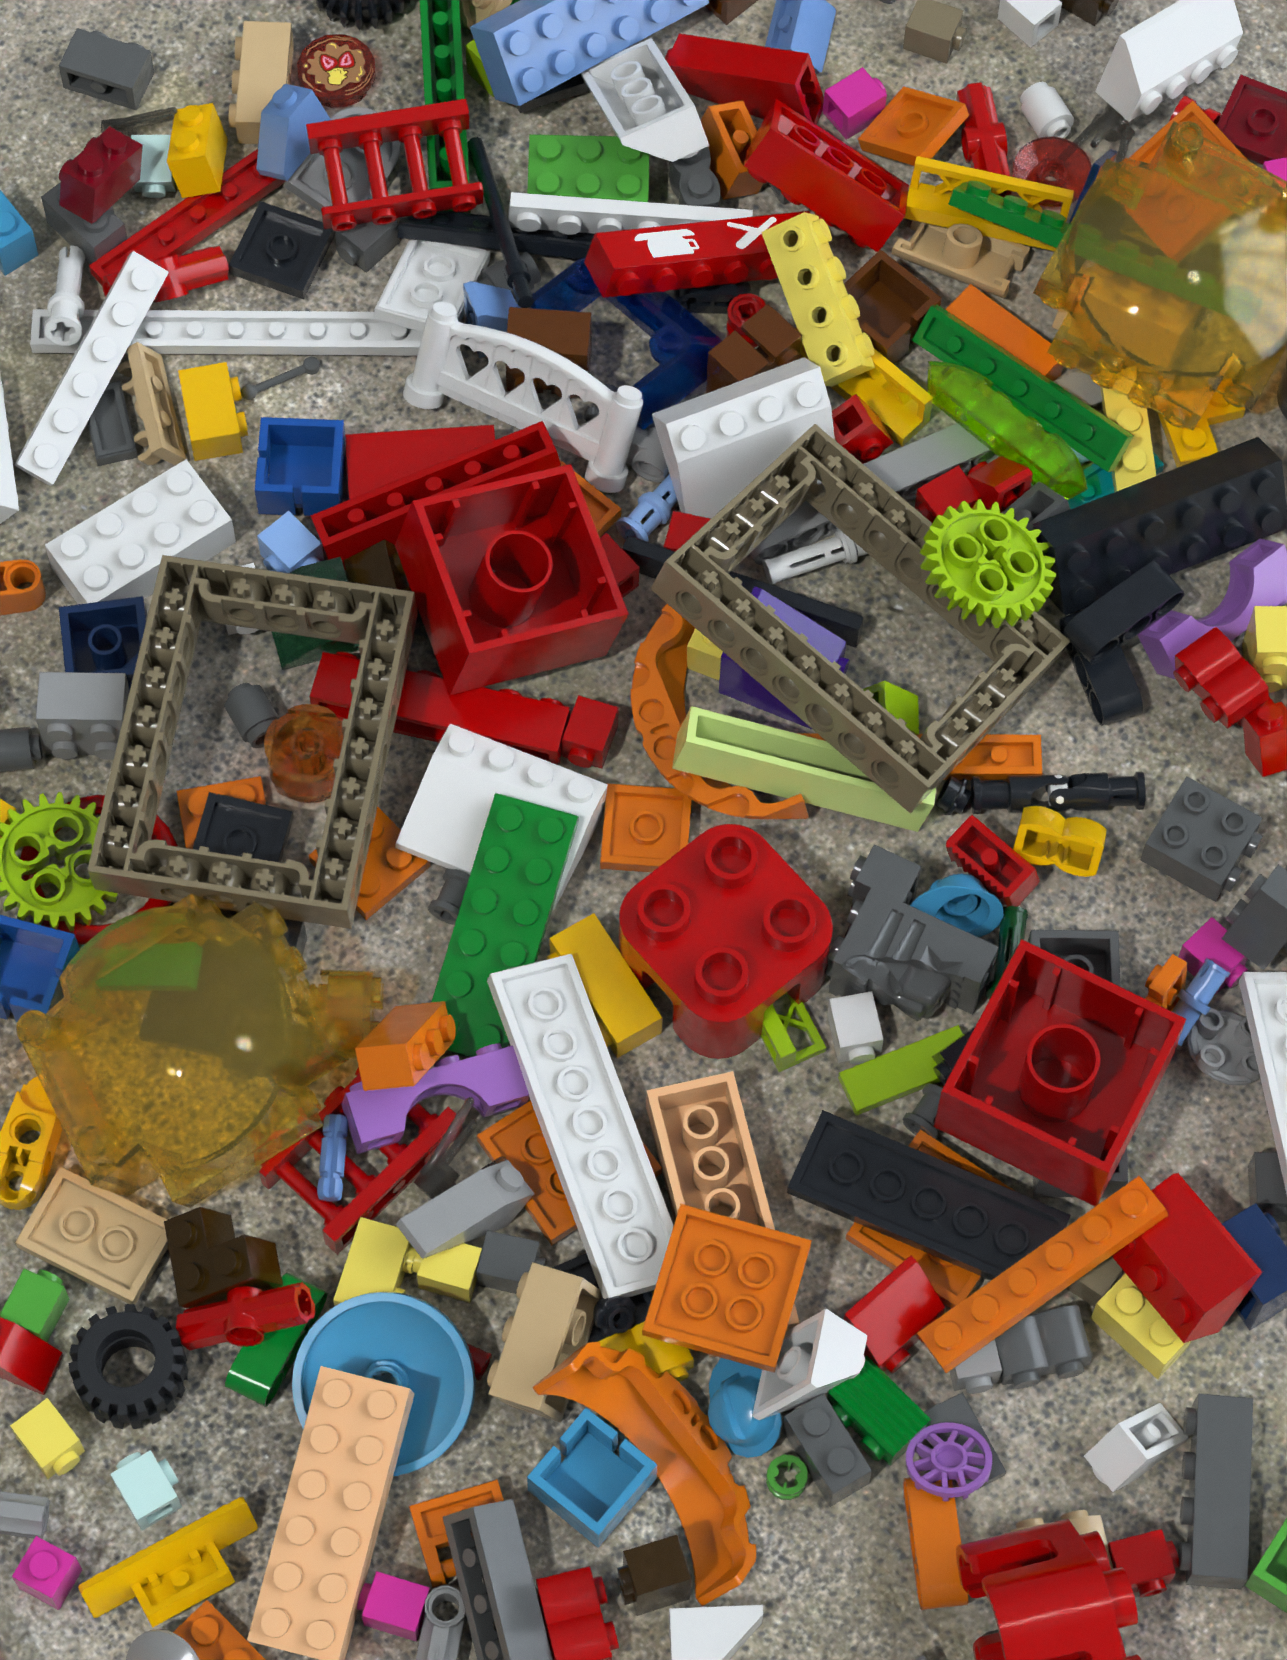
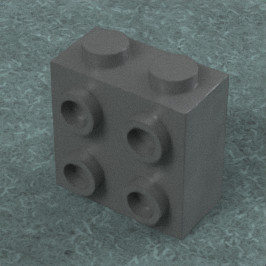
M1186 776L1146 841L1140 860L1216 902L1223 889L1231 892L1243 871V869L1237 867L1242 857L1245 855L1251 858L1263 838L1261 834L1257 833L1262 817Z

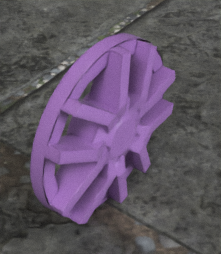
M950 1422L933 1424L924 1428L910 1441L906 1451L907 1474L914 1481L915 1488L918 1490L923 1489L930 1494L943 1498V1501H949V1498L960 1496L964 1500L968 1498V1494L976 1491L985 1482H988L992 1469V1452L985 1438L968 1426ZM952 1432L945 1442L936 1435L937 1433ZM960 1434L969 1438L963 1446L956 1443ZM927 1439L934 1448L930 1449L923 1445V1440ZM977 1444L983 1452V1454L974 1453L971 1451ZM915 1453L923 1458L913 1463ZM973 1466H984V1468L979 1469ZM931 1470L923 1476L919 1474V1472ZM965 1478L972 1479L974 1481L970 1482L969 1484H966ZM955 1479L959 1487L948 1488V1480ZM941 1480V1487L932 1484Z

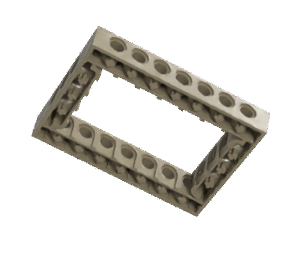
M814 424L665 561L650 589L911 814L1050 670L1070 643V640L1035 611L1028 621L1020 618L1015 626L1011 627L1004 619L1000 627L995 628L990 618H987L982 626H978L976 615L972 613L967 619H961L962 608L959 606L950 611L947 610L950 599L947 596L942 598L934 597L939 586L938 584H926L925 581L931 571L923 570L920 567L925 559V556L920 554V549L925 543L923 537L932 523L818 425ZM805 501L994 661L986 673L982 671L976 677L963 697L958 695L938 722L934 720L928 726L920 739L905 726L907 723L902 718L897 720L872 698L873 693L868 689L864 691L840 671L841 666L835 661L831 663L807 642L808 638L803 633L799 635L775 615L773 607L770 605L766 607L742 586L743 582L738 577L732 578L728 574Z
M162 555L87 872L95 890L352 929L418 616L415 593L406 590ZM201 621L359 644L361 659L356 680L352 679L350 685L352 701L348 719H343L342 722L344 738L339 759H334L335 780L331 799L326 798L324 807L327 817L322 839H317L316 843L318 859L313 880L310 879L307 868L302 863L286 859L285 863L254 859L252 854L243 853L241 857L210 852L209 847L200 846L199 850L169 846L164 840H151Z

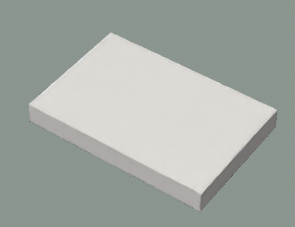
M409 239L375 307L374 319L423 332L428 311L435 303L446 302L457 309L458 321L461 322L465 314L463 284L470 281L478 283L481 280V271L487 268L490 262V251L473 246Z

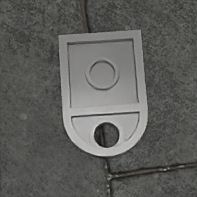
M350 107L337 112L330 119L335 120L378 112L364 107ZM399 140L386 142L380 146L385 180H387L399 159ZM359 147L343 149L340 153L348 203L364 201L368 198L372 199L364 150ZM319 153L309 154L289 180L285 181L283 187L321 212L322 207L332 206L324 156Z

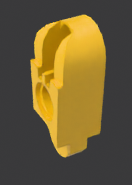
M40 1075L30 1080L27 1085L23 1084L21 1092H16L0 1131V1205L8 1209L22 1210L31 1207L39 1200L45 1189L61 1136V1122L68 1102L62 1085L52 1076ZM35 1130L40 1132L39 1138L33 1143L24 1144L19 1142L21 1136L27 1131ZM17 1176L23 1177L20 1190H12L9 1186L10 1180Z

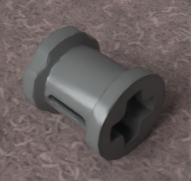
M457 869L445 870L443 874L445 883L438 898L430 902L428 911L439 920L455 925L470 875Z
M927 1083L922 1090L924 1096L913 1112L906 1113L903 1117V1124L913 1134L916 1135L921 1129L935 1139L938 1137L937 1128L934 1127L943 1088Z

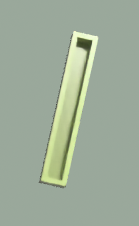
M693 706L690 707L677 733L672 769L784 798L802 794L807 804L916 832L919 831L934 807L936 788L910 814L824 740Z

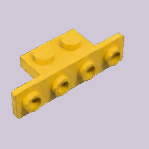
M239 1497L197 1521L180 1528L175 1533L153 1545L138 1551L109 1569L96 1574L81 1583L78 1589L94 1618H98L136 1597L153 1628L235 1583L219 1551L255 1532L258 1529L257 1523L244 1497Z

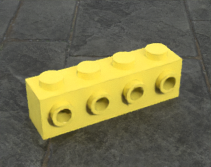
M803 212L761 232L796 327L802 335V343L808 359L820 367L825 386L833 387L875 368L871 358L874 355V347L869 336L865 332L862 333L857 318L860 317V310L854 297L851 294L848 295L843 283V280L846 279V273L839 258L833 256L828 242L832 240V236L827 223L822 218L819 219L817 215Z

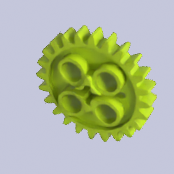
M981 499L977 500L972 509L966 501H962L957 510L949 506L943 516L938 515L923 537L925 543L920 549V554L925 556L920 567L923 570L931 571L925 581L926 584H938L939 586L934 597L942 598L947 596L950 601L946 609L949 611L957 606L962 608L961 619H967L972 613L976 615L978 626H982L985 620L990 618L995 628H999L1004 619L1011 627L1015 626L1020 618L1028 621L1034 611L1038 612L1053 590L1051 583L1056 577V573L1050 570L1055 563V558L1044 556L1049 548L1048 544L1044 542L1038 543L1036 540L1041 530L1028 531L1025 527L1028 524L1029 518L1025 517L1020 521H1016L1013 519V508H1010L1006 514L1000 513L998 502H994L990 510H986Z
M58 792L55 803L50 804L43 793L40 794L39 806L33 807L28 800H22L23 813L20 815L16 811L9 809L7 817L11 824L8 825L0 822V836L2 837L0 838V897L7 895L3 903V910L7 912L17 906L19 908L18 920L24 921L30 915L34 917V924L41 925L43 920L49 921L50 928L53 929L58 928L59 921H65L68 929L74 931L75 918L78 917L88 926L91 925L90 911L94 910L104 916L106 914V906L103 899L115 903L118 899L117 893L95 890L90 878H81L74 871L79 865L89 864L100 819V816L98 818L94 816L96 803L92 802L85 809L80 808V796L76 795L70 805L64 804L62 792ZM61 827H70L78 835L74 840L65 842L57 839L54 833ZM85 844L92 846L90 850L77 852ZM32 846L39 852V855L34 860L23 861L15 853L20 847ZM55 856L58 861L64 860V867L59 869L55 863L49 865V858ZM36 873L33 878L27 881L21 878L25 874ZM43 883H52L58 887L59 893L52 898H43L38 895L36 888Z

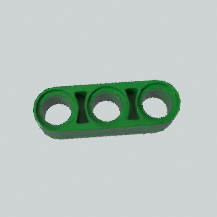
M287 1272L282 1276L283 1286L303 1282L310 1289L311 1297L315 1304L314 1318L309 1319L306 1324L264 1333V1340L255 1346H242L225 1380V1387L264 1407H267L275 1397L296 1359L302 1341L320 1316L328 1295L326 1291Z

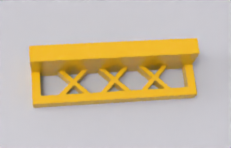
M916 156L907 196L905 219L950 228L955 224H968L977 228L982 236L1060 253L1061 249L948 205L953 189L964 182L972 180L990 186L991 193L996 195L1006 190L1017 192L1022 199L1028 202L1029 208L1041 213L1043 209L1038 204L1045 199L1062 202L1059 214L1066 218V222L1074 190ZM921 171L939 175L943 183L936 186L919 183Z
M802 343L801 358L805 357L806 359H808V356ZM874 348V355L871 358L875 368L831 388L846 401L857 394L877 413L890 437L903 447L930 422L933 396Z

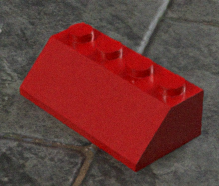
M777 99L774 101L747 149L744 167L747 168L748 173L757 181L764 184L769 182L780 189L782 195L791 203L805 205L814 211L815 215L819 216V219L822 218L828 226L839 227L848 233L851 241L859 247H870L878 252L906 215L909 185Z

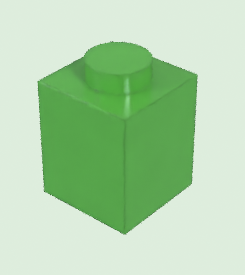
M23 1269L0 1313V1317L18 1324L43 1341L48 1342L70 1300L65 1287L62 1285L63 1280L46 1270L39 1269L36 1274Z

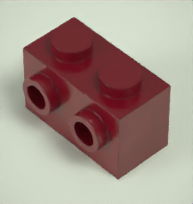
M110 126L97 138H91L84 150L73 160H67L59 172V180L61 181L59 206L93 224L140 180L143 145Z

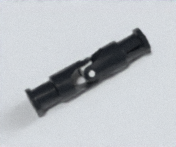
M1142 771L1135 772L1134 776L1109 777L1106 772L1074 774L1069 777L1059 774L1008 775L1007 779L981 780L979 776H972L971 808L973 814H980L981 810L1007 809L1009 813H1022L1023 808L1028 806H1041L1054 811H1064L1066 809L1107 811L1109 806H1135L1137 810H1144L1146 801L1145 777ZM1045 786L1048 793V801H1039L1033 798L1032 795L1035 790Z

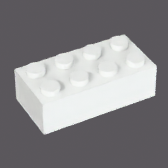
M187 459L48 542L45 544L51 568L77 604H86L143 596L145 599L153 594L162 555L207 561L235 544L236 539L232 519Z

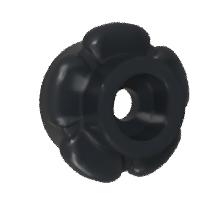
M952 775L946 780L935 801V806L943 809L944 815H951L953 811L960 814L972 794V791L966 788L968 780L966 778L959 780Z
M616 1296L609 1299L602 1297L594 1307L593 1317L595 1325L601 1328V1334L605 1337L616 1333H624L628 1329L633 1328L635 1324L634 1313L636 1312V1306L628 1297L621 1298V1296ZM619 1313V1318L613 1320L614 1316Z

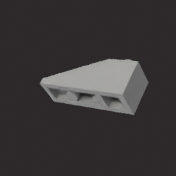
M509 1160L477 1171L400 1218L396 1226L420 1257L424 1259L484 1236L487 1230L494 1232L507 1227L535 1193L524 1181L521 1173L513 1167Z

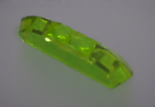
M928 361L927 389L928 393L933 396V404L997 456H1002L1028 467L1033 473L1031 481L1033 485L1040 481L1067 500L1087 490L1086 478L1077 456L1058 434H1047L1036 419L1031 416L1026 417L1013 407L1012 402L1005 394L992 390L993 382L983 375L960 365Z

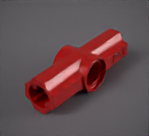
M982 82L968 84L965 88L957 91L956 97L958 102L965 103L969 116L962 123L961 131L964 159L966 163H971V168L1010 176L1006 158L1008 152L1006 130L1003 122L998 123L991 87L983 85ZM1006 190L1000 193L999 196L1011 195L1012 191Z
M220 246L192 251V253L181 256L172 254L150 260L169 272L153 302L178 298L189 294L188 290L229 280L227 259ZM119 272L103 276L102 287L105 298Z
M303 1282L266 1291L254 1287H236L227 1293V1300L186 1309L183 1314H178L176 1329L179 1333L181 1344L189 1351L225 1342L237 1346H255L264 1340V1333L308 1323L309 1319L314 1318L315 1304L312 1300L310 1289Z

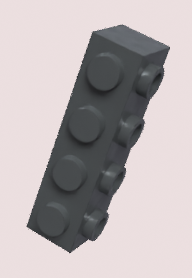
M1198 1393L1192 1407L1185 1408L1183 1432L1184 1435H1191L1190 1452H1184L1182 1479L1189 1480V1497H1182L1180 1523L1188 1525L1187 1542H1181L1179 1547V1570H1186V1585L1241 1590L1248 1580L1253 1398Z
M513 1499L475 1506L443 1516L477 1660H553Z

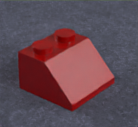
M910 1255L844 1314L843 1320L867 1335L864 1357L868 1356L883 1372L888 1370L892 1374L909 1359L911 1354L908 1350L919 1340L922 1342L917 1333L944 1314L945 1306L918 1262Z

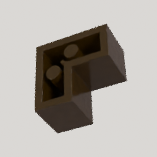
M198 1207L164 1221L179 1307L190 1309L227 1300V1293L236 1287H254L266 1291L283 1286L276 1244L245 1234L235 1238L231 1215Z

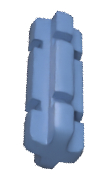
M328 1114L324 1117L323 1136L325 1137L322 1138L319 1173L322 1178L318 1179L317 1188L318 1198L323 1201L336 1202L342 1198L343 1183L340 1178L344 1177L347 1145L344 1138L348 1134V1119L340 1114Z

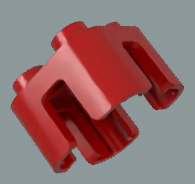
M722 824L706 830L631 888L622 901L619 912V952L644 990L656 982L666 993L674 1006L673 1029L675 1033L692 1051L704 1057L724 1059L742 1053L761 1037L764 1013L771 1004L786 992L798 1005L801 1002L804 1004L819 991L826 978L833 932L832 918L829 910L759 833L746 826Z
M1066 1518L957 1545L956 1559L960 1583L971 1598L987 1596L999 1631L998 1633L979 1637L974 1642L973 1653L975 1660H1141L1138 1654L1126 1657L1119 1628L1138 1623L1137 1606L1130 1580L1123 1567L1111 1570L1103 1540L1097 1531L1079 1535L1070 1520Z

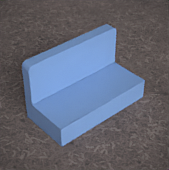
M776 0L765 47L809 53L815 73L822 72L836 9L826 0Z

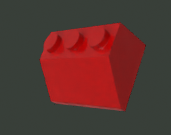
M1175 1173L1151 1190L1165 1207L1168 1216L1113 1254L1112 1258L1180 1340L1186 1343L1218 1333L1260 1277L1262 1271L1180 1174Z

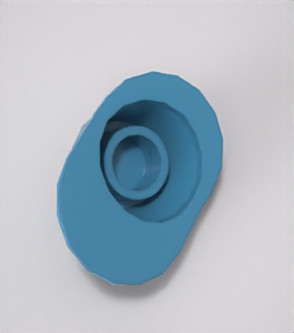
M963 873L949 875L943 879L936 880L929 887V891L919 895L910 904V906L979 938L991 933L998 927L1004 916L1002 903L996 896L987 891L981 880Z
M721 1358L714 1367L709 1382V1423L714 1433L725 1441L727 1447L735 1454L747 1458L762 1456L774 1447L780 1437L782 1427L781 1413L762 1420L754 1418L752 1414L762 1369Z

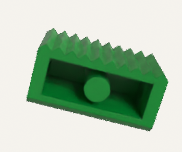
M865 1356L864 1366L856 1377L833 1387L827 1395V1400L846 1429L849 1426L852 1427L862 1438L859 1443L863 1450L873 1460L879 1462L881 1459H884L890 1466L907 1451L910 1441L931 1424V1419L868 1356Z

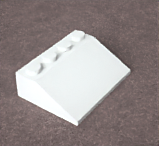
M805 357L652 414L681 512L710 519L814 424L818 425L835 440L831 404L821 369Z
M450 724L432 755L396 841L395 848L445 868L457 869L470 875L495 793L576 815L579 817V822L552 910H554L604 814L608 784Z

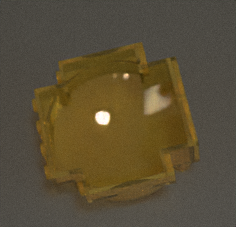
M1173 121L1150 164L1129 158L1115 163L1107 158L1092 186L1082 199L1072 222L1033 292L1047 306L1054 309L1062 308L1068 312L1047 353L1054 356V359L1060 365L1069 369L1077 368L1090 375L1097 385L1107 389L1114 388L1127 395L1129 401L1141 408H1151L1164 415L1167 422L1178 428L1186 427L1193 431L1215 391L1222 394L1223 398L1231 405L1246 407L1252 410L1287 347V181L1204 137L1201 127L1191 121L1180 123Z
M191 893L172 906L152 908L126 916L96 934L71 959L59 977L64 997L46 1014L38 1010H30L19 1018L16 1026L17 1036L91 1186L128 1197L161 1177L172 1201L191 1208L324 1126L317 1113L321 1110V1105L313 1091L306 1086L349 1060L342 1047L347 1042L338 1025L333 1021L329 1022L323 1011V1008L327 1006L326 1000L315 984H309L303 972L307 969V964L296 947L292 946L290 948L284 936L288 932V928L281 915L275 909L269 910L255 902L228 919L222 915L220 909L212 900L206 901Z

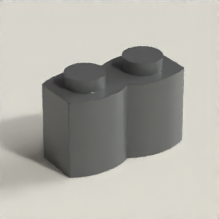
M708 146L699 150L697 154L690 158L678 159L674 162L669 161V182L674 194L679 198V205L720 207V185L717 177L710 170L711 156Z
M1078 1305L1065 1306L1035 1315H1028L995 1338L1002 1367L1001 1383L1002 1385L1013 1384L1015 1389L1034 1386L1041 1382L1040 1377L1044 1375L1057 1374L1059 1379L1078 1376L1084 1372V1367L1089 1365L1092 1359L1091 1349Z

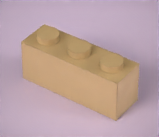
M244 21L243 36H236L235 60L240 61V69L233 70L232 94H237L236 104L230 103L229 127L236 128L238 144L259 143L262 110L271 101L277 90L284 84L291 85L294 41L292 25L289 22Z

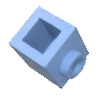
M287 511L257 535L260 555L264 558V565L269 571L314 577L324 563L322 543L290 511Z

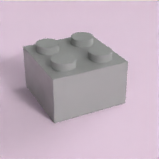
M39 672L36 722L46 754L61 759H72L77 757V755H95L101 759H114L130 693L126 673Z

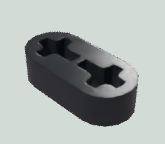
M739 282L736 284L712 285L701 288L674 290V305L678 310L687 313L727 314L729 303L733 298L740 294H751V286L748 282Z

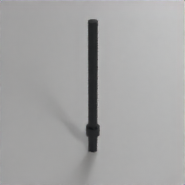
M473 137L467 142V146L478 180L482 182L483 196L506 265L503 270L506 282L514 290L519 307L528 308L534 303L529 286L531 276L527 264L520 258L483 141L479 137Z

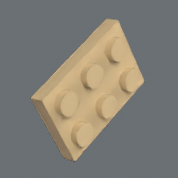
M60 1166L15 1244L17 1248L128 1304H136L168 1249L164 1221L167 1219Z

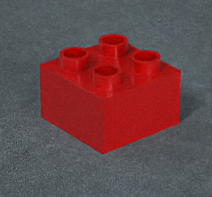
M571 464L412 501L396 540L395 548L411 591L415 593L420 616L450 695L607 655L629 613Z
M1021 939L941 1091L934 1127L1093 1206H1097L1174 1055L1186 1018Z

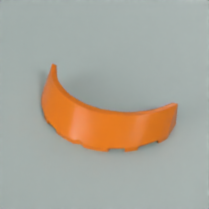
M666 604L661 610V616L649 631L645 641L639 646L634 661L635 669L631 689V707L637 732L643 737L642 744L650 760L663 777L678 791L700 805L714 811L748 819H807L809 816L802 794L776 803H763L746 787L731 786L726 782L672 769L677 733L686 717L684 690L688 667L687 645L695 627L671 606Z
M600 1342L586 1343L532 1388L538 1395L564 1397L592 1409L614 1425L636 1448L657 1464V1476L676 1509L688 1541L695 1575V1597L699 1604L704 1606L739 1586L756 1562V1544L749 1543L745 1516L751 1505L745 1485L739 1486L735 1483L728 1466L732 1455L725 1441L714 1433L709 1423V1417L701 1411L695 1398L671 1374L665 1371L659 1375L649 1366L645 1365L644 1355L630 1348L620 1352L611 1348L601 1347Z

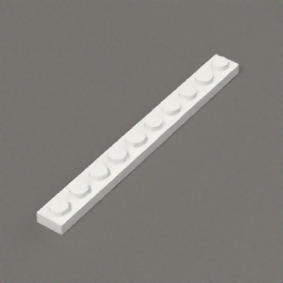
M33 309L30 342L32 353H75L98 310H84V314L79 320L82 326L80 340L70 346H60L49 341L45 335V324L50 318L48 310ZM148 310L129 346L139 342L159 354L417 356L423 332L374 319V312Z

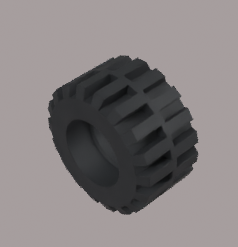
M125 1304L124 1312H117L115 1306L106 1308L108 1316L100 1319L95 1314L89 1318L91 1327L88 1330L81 1327L76 1334L79 1341L78 1345H71L69 1354L72 1362L69 1363V1373L73 1379V1385L87 1411H92L96 1419L105 1424L107 1420H110L113 1427L123 1429L124 1423H131L133 1429L143 1428V1420L150 1418L153 1425L161 1420L159 1415L161 1411L165 1409L169 1414L176 1407L175 1397L182 1398L186 1390L183 1382L188 1380L187 1358L176 1329L171 1328L169 1320L163 1315L157 1318L154 1310L144 1306L142 1312L137 1311L135 1304ZM140 1347L154 1355L155 1363L151 1373L139 1384L130 1387H118L108 1383L103 1378V1371L107 1361L121 1349Z

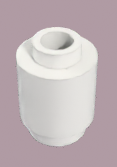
M1038 82L1028 87L1020 97V102L1022 103L1021 111L1041 141L1058 142L1068 136L1074 123V117L1054 87H1049L1045 82Z

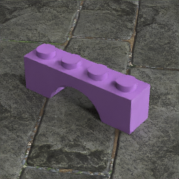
M1260 538L1229 562L1230 582L1226 595L1220 605L1209 615L1200 619H1194L1190 615L1171 610L1138 634L1157 674L1175 679L1173 671L1176 670L1175 655L1212 628L1217 627L1232 641L1247 630L1254 606H1282L1287 603V549L1284 544Z
M500 1043L491 1044L477 1050V1056L460 1060L458 1055L438 1060L434 1064L435 1068L429 1069L415 1086L363 1091L362 1081L352 1085L349 1088L350 1092L345 1093L341 1105L348 1119L347 1124L357 1154L400 1142L405 1131L408 1112L420 1101L429 1097L449 1095L463 1099L470 1103L483 1118L516 1109L526 1104L530 1097L513 1045L502 1048Z

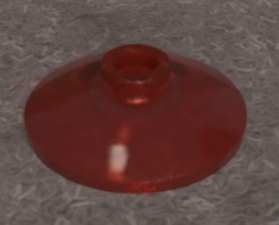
M1041 137L1028 142L1018 151L1013 161L1012 177L1074 190L1072 203H1074L1086 193L1090 186L1092 166L1087 154L1075 143L1060 137ZM1053 177L1056 179V181H1050L1045 178ZM1045 199L1038 203L1045 207L1062 206V202Z

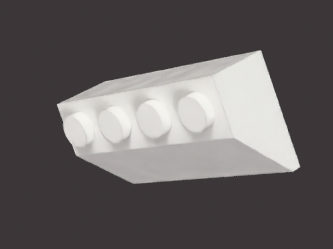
M1179 0L1121 34L1095 92L1130 122L1143 113L1146 115L1152 113L1161 102L1169 97L1175 99L1192 83L1199 84L1203 82L1215 69L1219 67L1222 69L1226 68L1236 58L1238 54L1236 47L1243 34L1234 0Z
M652 38L627 48L581 73L582 78L622 145L671 162L690 158L697 154L699 150L710 146L694 103Z

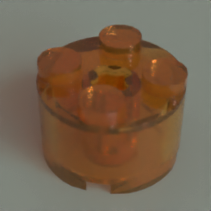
M315 704L294 706L288 709V713L281 716L278 720L275 719L267 729L264 749L269 776L277 792L294 801L317 803L325 801L326 798L331 799L335 780L334 759H339L344 738L342 722L336 717L334 712L324 706Z

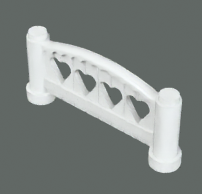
M437 302L428 311L414 371L406 378L403 396L408 403L422 409H435L442 405L446 395L518 429H523L543 421L554 445L589 461L585 472L586 481L599 491L606 493L619 492L624 488L629 472L626 460L643 405L642 393L637 388L624 385L620 386L617 392L611 391L587 371L544 346L500 330L461 323L458 321L457 309L449 303ZM465 344L469 346L473 352H483L488 357V365L473 376H470L460 351V345ZM497 361L505 362L510 369H520L525 375V381L510 392H506L497 369ZM540 378L547 386L556 385L562 392V398L546 409L541 408L533 379ZM570 395H578L583 402L595 403L599 409V414L584 425H578L570 401Z

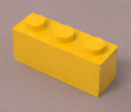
M595 913L549 938L550 955L547 956V960L572 954L607 1048L610 1046L617 1058L662 1033L661 1014Z

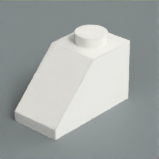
M1158 1403L1118 1423L1084 1457L1092 1466L1095 1476L1114 1492L1135 1481L1184 1444L1189 1437L1184 1435L1181 1427L1163 1405Z
M763 1605L670 1608L669 1636L671 1660H729L762 1624Z

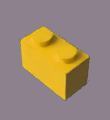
M213 103L189 105L184 108L175 109L167 164L182 198L221 191L228 138Z
M227 362L178 370L194 461L243 453L241 437L249 435L245 413H236L234 404L236 401H242L238 376L229 377Z

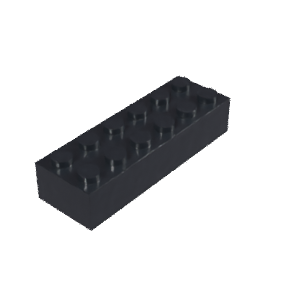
M1256 437L1034 523L1033 529L1041 530L1036 539L1037 542H1044L1049 546L1044 556L1055 558V563L1050 570L1056 573V577L1051 583L1053 590L1048 597L1066 616L1087 608L1153 561H1157L1171 575L1255 542L1260 538L1262 539L1287 529V502L1282 460L1259 437Z

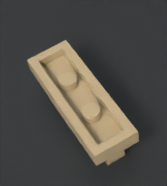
M136 342L127 348L129 361L120 364L117 370L126 377L132 376V379L121 387L123 391L136 396L135 409L143 420L145 431H141L134 436L135 443L143 447L149 445L147 451L138 456V460L147 465H154L163 459L173 465H177L186 459L162 355Z

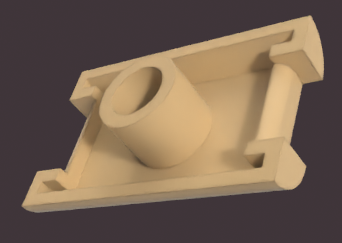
M912 220L910 229L916 232L910 241L898 238L892 248V255L1005 298L1011 282L1007 278L1013 269L1022 271L1031 248L1014 242L982 236L977 228L968 224H955L950 228Z

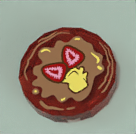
M344 34L325 35L313 40L302 50L297 62L300 87L312 89L321 105L330 108L347 107L361 101L367 95L371 85L373 87L376 80L375 58L368 46L357 38Z

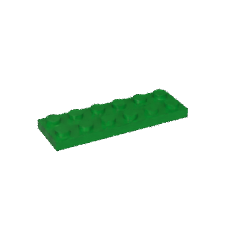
M495 793L431 1001H445L447 1013L452 1015L455 1021L456 1036L453 1044L446 1051L470 1058L477 1056V1050L491 1044L500 1043L502 1048L511 1046L487 979L491 973L537 962L578 826V816Z

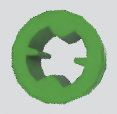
M793 1455L776 1457L767 1469L766 1484L769 1491L781 1500H792L804 1492L808 1480V1471L803 1461ZM787 1467V1472H790V1469L793 1468L798 1473L795 1476L794 1487L787 1488L786 1482L782 1487L776 1482L779 1479L780 1468Z

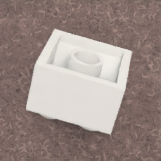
M828 1309L822 1310L789 1329L785 1335L775 1373L762 1369L752 1416L757 1420H762L793 1409L823 1393H827L842 1382L856 1377L865 1363L864 1350L867 1335Z

